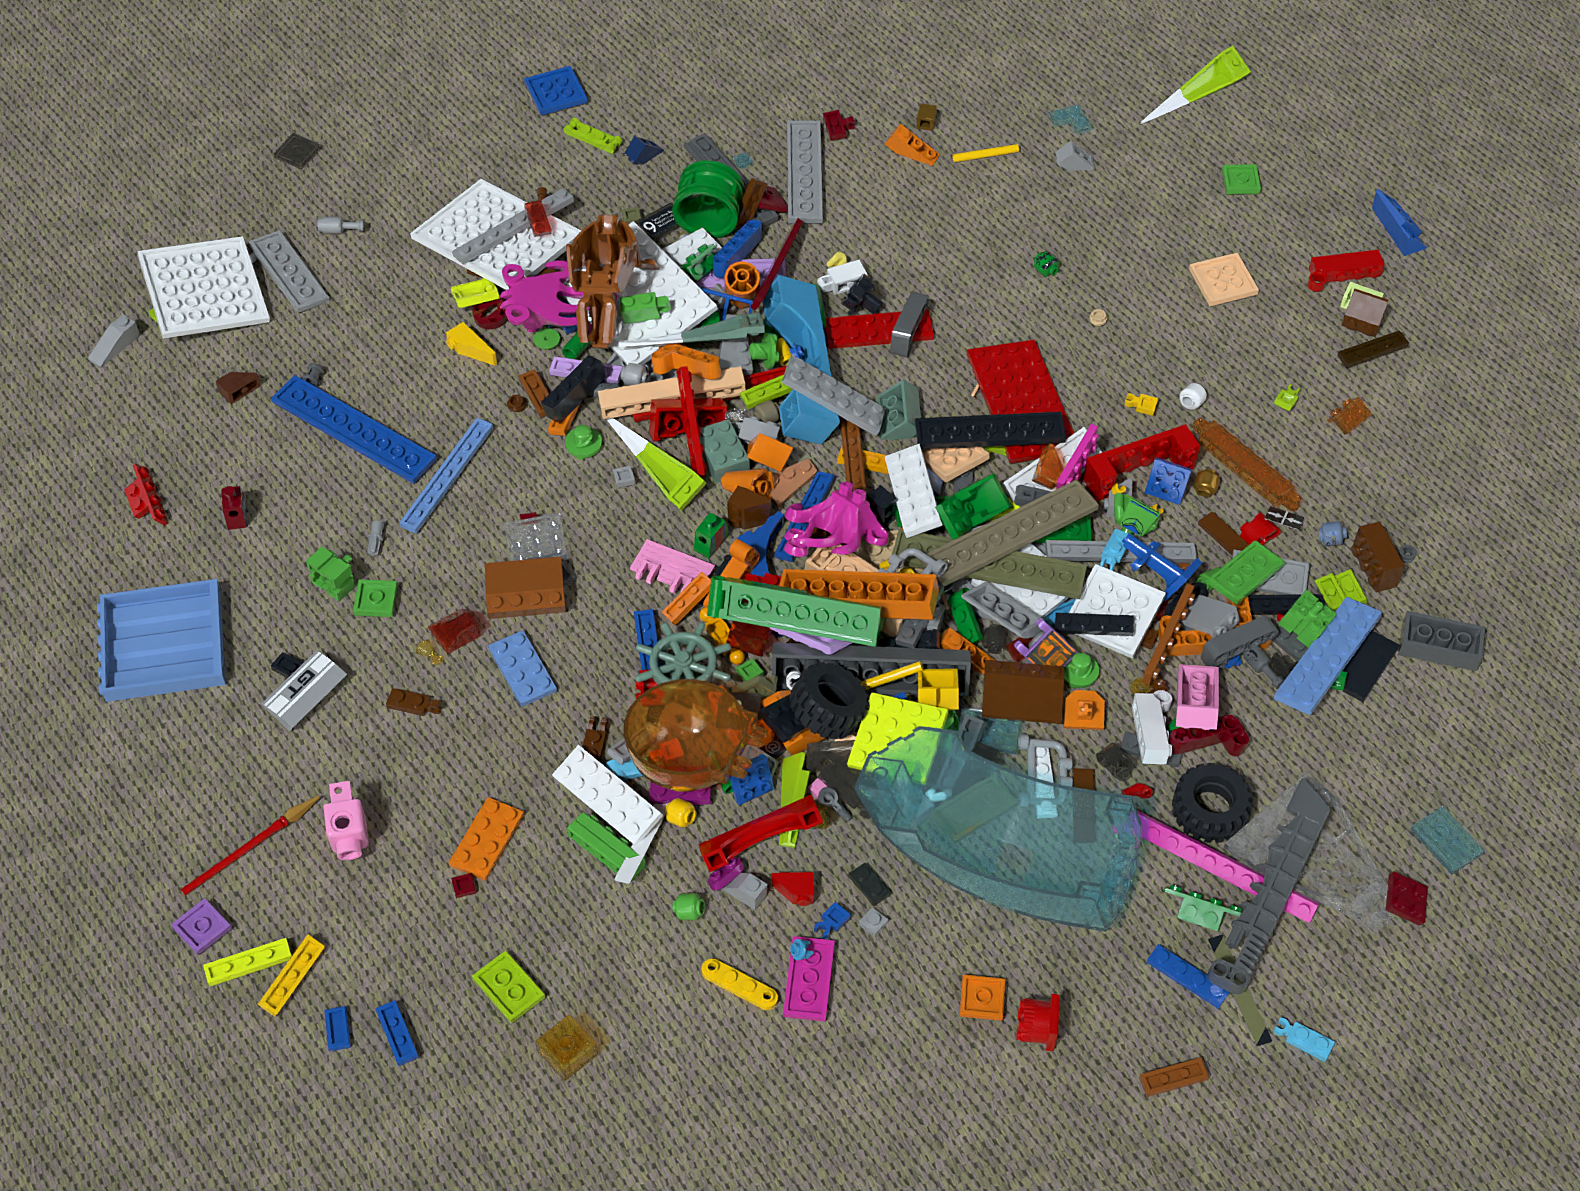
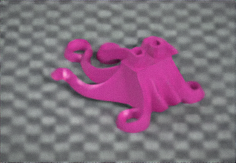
M548 262L545 266L549 269L563 271L535 277H524V270L517 264H508L503 267L502 276L509 289L500 295V298L507 299L500 305V308L506 309L505 313L511 324H522L527 329V332H537L538 328H542L546 324L562 327L577 325L576 317L567 318L559 316L576 314L577 305L563 303L557 299V296H568L578 299L584 297L583 292H575L572 287H567L563 284L569 280L568 262ZM518 272V275L512 277L509 276L508 273ZM614 293V295H615V303H616V301H617V294ZM588 321V324H589V333H590V332H591V323Z
M849 481L840 483L839 490L833 491L830 497L813 507L801 510L803 505L795 503L791 504L785 512V518L791 522L809 523L805 531L791 528L784 535V538L787 540L784 547L785 552L796 557L807 556L809 547L824 548L841 543H846L847 545L835 547L831 553L839 555L850 554L858 550L863 534L867 542L878 546L887 545L889 536L876 519L877 514L873 513L870 509V503L865 500L866 492L861 489H856L852 492L853 484ZM814 527L828 531L831 534L828 538H810Z

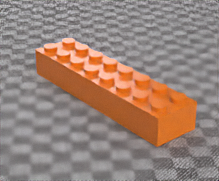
M784 569L779 585L804 590L808 594L881 606V618L933 620L939 593L936 574Z

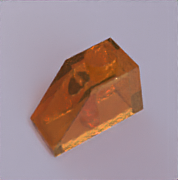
M1048 444L1042 449L1032 478L1033 482L1050 490L1057 486V480L1064 470L1054 445Z

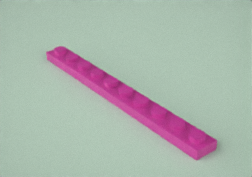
M1134 808L1130 810L1123 828L1255 896L1258 894L1250 888V884L1252 882L1263 884V874ZM1292 890L1283 910L1310 923L1319 903Z

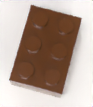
M1379 521L1359 526L1351 550L1353 556L1357 557L1360 569L1366 573L1369 585L1373 586L1375 592L1397 587L1405 565L1383 525Z

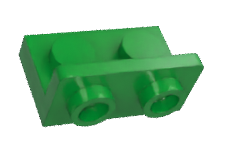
M703 244L697 249L698 252L696 254L689 255L686 258V262L682 264V267L693 282H697L713 269V257L715 254L712 249L715 247L714 244Z

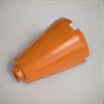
M766 469L728 471L722 476L721 484L723 489L731 493L739 485L771 499L769 492L771 489H774V477L772 472Z

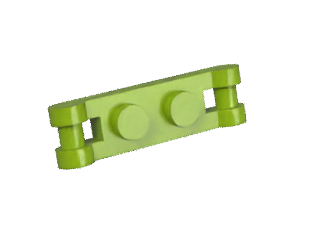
M575 117L570 120L569 125L563 128L565 134L611 154L623 142L619 136L609 135L581 123Z

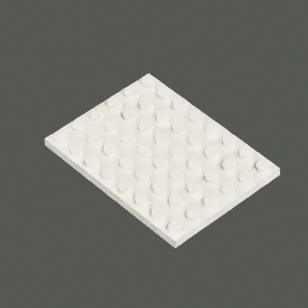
M480 179L410 234L411 239L507 290L509 287L502 276V269L505 265L517 264L524 270V277H534L546 267V263L554 261L566 251V244H572L573 239L581 230L550 215L463 265L453 257L452 251L532 206ZM510 272L508 275L514 277L518 275V272Z
M633 221L629 226L638 241L641 260L653 259L660 267L659 270L634 268L624 292L616 293L617 301L615 304L618 311L615 338H613V342L610 343L609 347L626 365L628 363L644 365L651 359V354L659 349V346L667 344L619 347V342L648 339L689 331L718 310V308ZM569 280L563 283L567 287H572ZM655 292L656 297H668L671 309L668 312L660 313V319L630 324L624 323L620 311V297ZM562 296L571 305H577L580 300L578 298ZM588 310V311H587V312H588V321L591 323V318H592V317H589V310Z

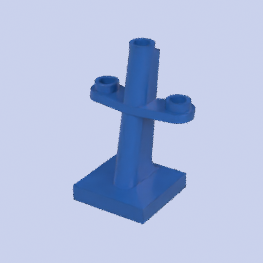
M1130 533L1122 540L1123 546L1138 557L1130 565L1134 572L1145 563L1165 579L1167 587L1163 591L1166 593L1164 601L1177 591L1202 564L1196 558L1183 570L1155 551L1160 546V542L1156 543L1153 540L1147 546Z

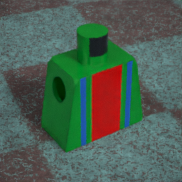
M713 513L706 515L695 531L693 550L709 559L729 536L727 522Z

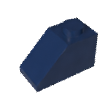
M634 136L625 154L629 157V161L634 164H646L662 153L664 149L653 141Z

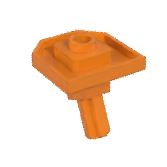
M1074 690L1064 701V728L1104 730L1105 700L1095 691Z

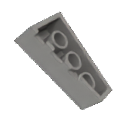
M727 314L725 320H726V319H729V318H732V317H735V316H737V315H728V314ZM748 338L721 340L717 354L721 370L741 366L743 376L751 375L753 367L749 353Z

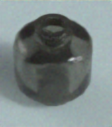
M991 624L983 631L982 646L988 650V653L999 654V651H1004L1007 648L1009 634L1004 626Z

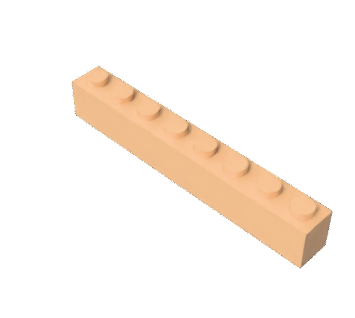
M741 366L721 370V376L717 379H706L693 374L692 382H690L695 398L723 399L740 396V392L746 390ZM676 377L598 391L602 418L608 419L648 412L651 407V399H680V393Z

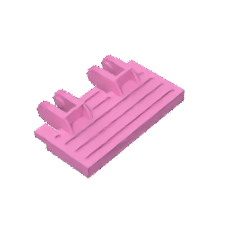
M647 539L632 563L630 570L637 572L635 578L638 580L644 576L646 570L650 571L646 578V582L652 584L657 574H659L657 580L670 585V591L675 593L681 583L684 584L682 592L701 571L710 578L715 570V565Z

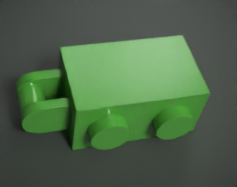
M655 292L620 297V311L625 324L660 319V313L668 312L671 309L668 297H656Z

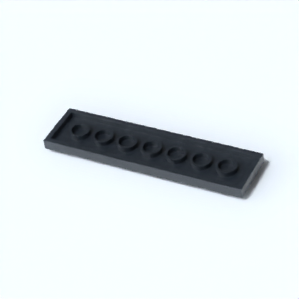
M1062 412L915 418L917 444H920L921 449L1065 443L1066 441Z

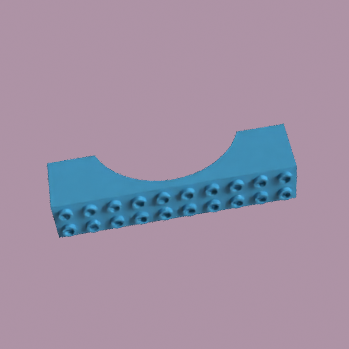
M778 275L762 301L766 324L784 337L791 347H793V343L801 345L805 351L804 362L832 377L816 285ZM794 389L779 406L784 436L822 444L832 431L838 427L840 422L838 414Z

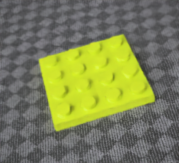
M871 693L868 701L869 710H867L866 716L861 721L847 762L848 767L925 785L949 713L948 709Z

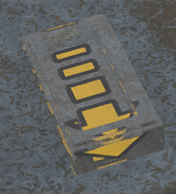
M730 408L725 413V419L743 421L744 417L747 418L748 416L747 410Z

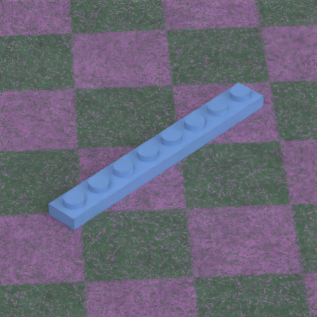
M479 418L475 419L399 522L401 528L417 534L493 430L492 423Z

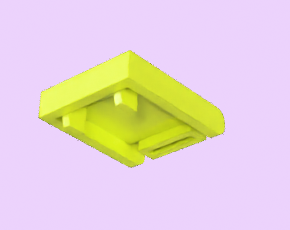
M485 278L451 288V293L459 308L499 299L495 284Z

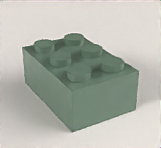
M729 419L700 428L699 441L703 445L702 458L715 483L721 482L722 476L728 471L749 470V458Z

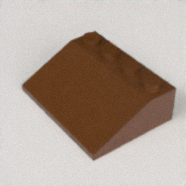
M985 660L982 717L1061 724L1064 666Z

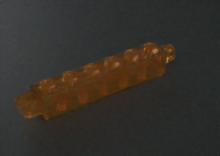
M1200 417L1193 422L1192 428L1200 435V446L1274 507L1283 505L1290 511H1297L1301 496L1294 491L1295 486L1289 480L1280 475L1276 469L1269 466L1264 459L1258 457L1249 447L1241 443L1236 436L1230 434L1215 420L1209 423Z

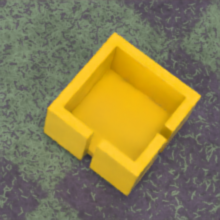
M923 669V671L918 672V703L948 709V711L959 709L958 669Z

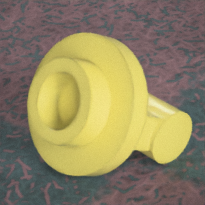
M836 252L827 262V266L832 268L846 264L847 258L845 254Z

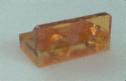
M1360 397L1354 400L1349 398L1342 403L1343 407L1341 409L1338 407L1330 413L1331 417L1327 419V422L1330 423L1334 420L1345 435L1372 413Z

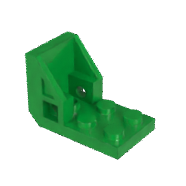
M992 473L956 491L935 508L950 537L957 539L972 527L990 519L1012 505L995 473Z

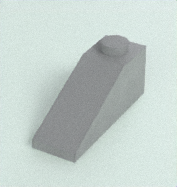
M122 314L109 325L89 355L88 360L102 368L140 336L136 322Z

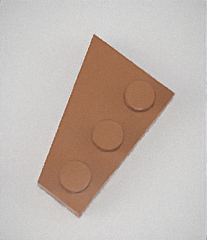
M809 458L782 469L781 472L773 473L774 489L770 490L769 495H771V500L777 509L787 499L794 496L797 490L803 488L815 477L818 471Z

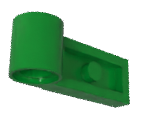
M964 587L950 595L948 602L959 634L972 644H976L983 640L971 604L962 598V594L970 590Z

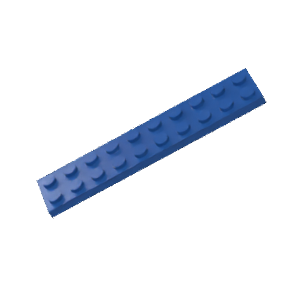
M296 375L271 398L272 403L413 484L437 461L435 454Z

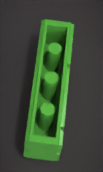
M582 812L567 828L568 836L616 874L624 860H626V857L630 859L639 856L630 848L629 843L624 838H617L610 827H603L592 814L589 816ZM645 856L641 860L632 880L646 867Z

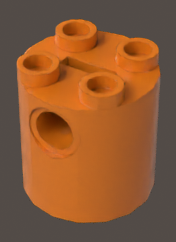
M744 261L730 265L724 277V291L729 295L754 300L760 288V276L756 267ZM729 300L732 305L740 309L750 306L748 303Z

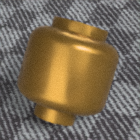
M1212 469L1201 470L1196 475L1193 488L1199 496L1210 497L1217 492L1220 477Z

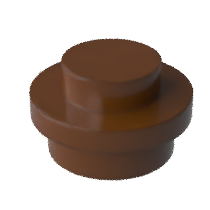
M513 395L507 401V407L512 412L522 411L525 408V400L520 395Z

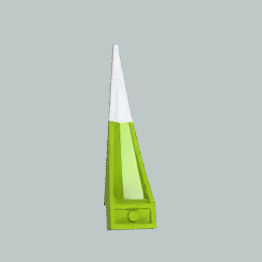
M1232 45L1217 55L1142 120L1141 124L1232 85L1247 76L1251 71Z
M614 418L606 419L666 497L681 511L706 485V482L689 467L654 446Z

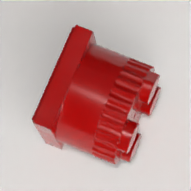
M1051 993L1050 1001L1030 998L1020 999L1017 1014L1016 1040L1046 1044L1045 1051H1054L1058 1036L1059 994Z

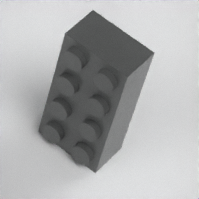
M1407 611L1402 622L1398 655L1477 671L1482 660L1485 627Z

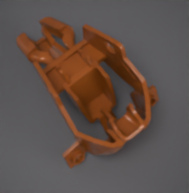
M599 215L597 221L590 223L573 239L572 244H566L569 282L575 292L584 293V297L578 301L576 309L578 337H580V342H590L594 348L608 349L610 343L613 342L618 311L616 310L614 293L624 292L634 268L659 270L660 267L653 259L641 260L639 244L627 222L620 220L617 227V215ZM587 307H590V308H589V317H592V318H591V332H590V333H589Z

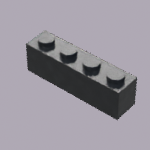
M588 355L541 402L547 418L560 424L607 377L602 361Z

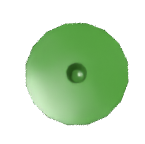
M545 328L536 332L533 341L539 348L551 349L558 345L560 336L555 330Z

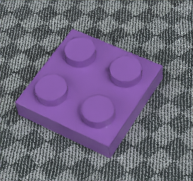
M205 898L171 924L174 931L197 955L201 954L232 929L231 925Z

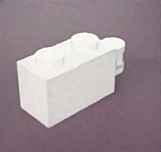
M860 260L827 269V275L820 277L817 283L821 287L822 292L833 291L834 295L848 291L862 274L867 275Z

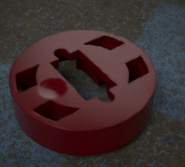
M499 298L475 304L472 310L475 323L479 327L488 330L502 326L507 321L506 309L500 308L504 300ZM498 305L497 309L488 317L484 316L486 314V310L489 312L492 308Z

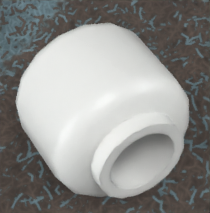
M1191 383L1181 391L1179 398L1185 408L1194 410L1204 403L1207 394L1200 384Z

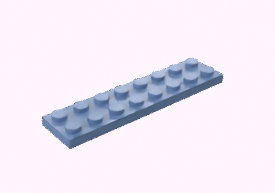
M1346 597L1336 610V616L1326 626L1322 634L1313 641L1279 687L1274 699L1311 715L1381 618L1382 612Z

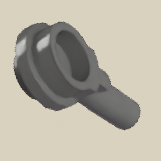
M824 787L820 790L818 799L821 804L827 807L832 806L845 822L852 817L838 801L839 796L836 789Z

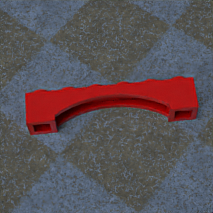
M809 795L698 845L709 872L728 865V862L733 857L759 841L791 830H807L823 823V820L812 795Z

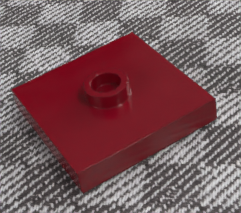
M767 186L758 207L786 213L788 210L787 204L775 187Z

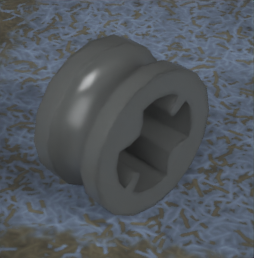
M1406 544L1400 547L1398 554L1402 562H1413L1416 556V549L1413 546Z

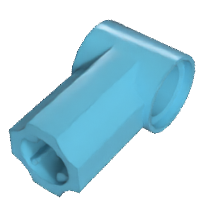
M644 757L629 760L623 765L614 759L606 763V768L624 783L627 779L648 775Z

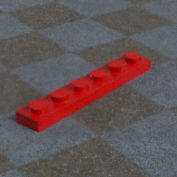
M683 366L676 370L691 469L702 477L706 472V464L702 460L703 445L699 441L701 432L696 422L698 412L697 408L694 407L695 393L691 389L690 384L692 382V375L688 371V366Z

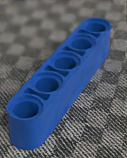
M748 221L713 257L714 276L724 278L729 266L736 262H741L761 241L762 224L760 221Z

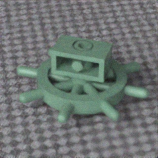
M665 622L662 624V629L666 636L659 640L653 648L642 644L636 645L637 651L650 655V670L636 675L635 680L642 682L653 678L665 690L660 699L662 704H666L669 701L672 693H675L678 699L694 694L697 702L702 704L705 702V698L701 689L705 688L713 678L726 682L731 679L729 674L717 670L716 655L729 651L731 645L725 643L713 648L710 642L701 636L705 629V623L703 622L697 625L694 633H673L670 625ZM687 644L685 651H682L679 645ZM672 647L674 655L666 653L665 651ZM695 647L703 651L692 655ZM707 658L709 662L708 667L695 663ZM659 659L664 660L663 666L658 667Z

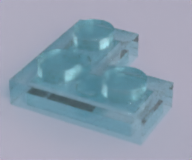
M1079 104L1048 112V118L1054 128L1070 124L1076 135L1092 131V125Z

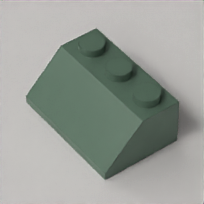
M903 379L877 396V403L885 407L880 428V438L882 440L910 439L916 435L915 418H921L918 388Z

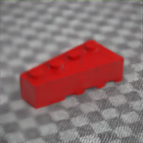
M695 398L693 400L694 407L697 408L698 412L696 422L700 428L726 420L727 405L722 398ZM651 399L649 435L653 442L659 441L660 438H671L676 436V434L686 432L681 399Z

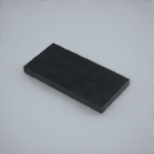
M1371 630L1342 670L1347 672L1343 692L1364 703L1400 645Z

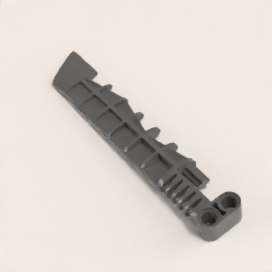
M1303 778L1300 780L1286 809L1295 815L1294 819L1287 827H1277L1282 833L1273 844L1268 846L1267 864L1261 863L1259 865V868L1265 872L1263 884L1254 882L1250 884V888L1258 894L1251 903L1241 902L1240 906L1244 911L1231 923L1232 930L1225 944L1230 949H1237L1243 936H1245L1247 939L1234 965L1225 960L1217 959L1213 961L1207 976L1212 984L1232 994L1239 995L1246 990L1253 975L1251 970H1255V964L1259 962L1257 957L1262 956L1261 951L1265 950L1264 944L1268 943L1330 812L1324 800ZM1214 970L1222 971L1223 975L1215 973ZM1234 979L1241 980L1243 984H1237Z

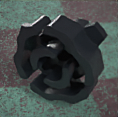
M862 274L846 293L847 297H844L841 301V304L849 309L847 312L849 316L859 304L874 314L882 303L870 293L874 285L871 283L872 279L866 274Z

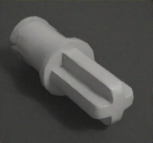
M381 521L372 522L371 533L368 535L367 554L372 557L378 555L380 543L383 541L382 530L384 524Z

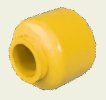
M676 798L665 807L666 819L671 824L684 828L695 820L696 811L694 805L688 801Z

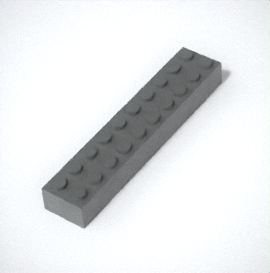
M773 642L772 676L778 677L776 689H789L786 684V677L790 672L799 671L802 673L808 666L821 662L825 664L833 663L834 666L840 665L844 667V670L851 671L855 678L858 677L860 681L921 661L923 669H958L959 696H968L971 657L970 650L849 645L830 655L816 648H811L807 644ZM918 672L868 689L867 692L918 694ZM792 678V684L795 683L798 680V678Z

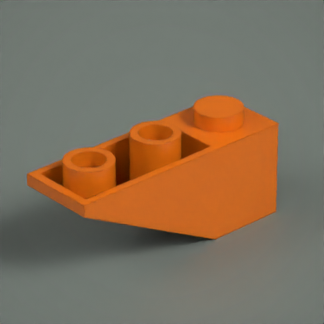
M902 124L897 126L885 142V145L896 154L933 166L940 155Z
M951 628L940 634V649L970 650V669L984 674L985 660H995Z

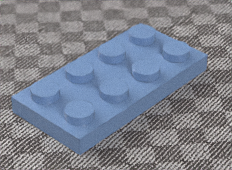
M523 630L488 645V650L521 707L557 692L555 684Z

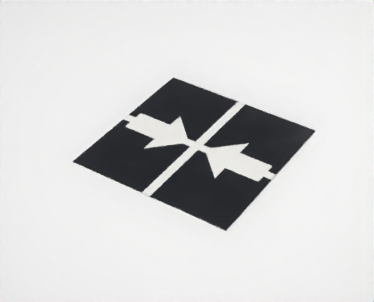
M1270 506L1264 519L1299 530L1304 517Z

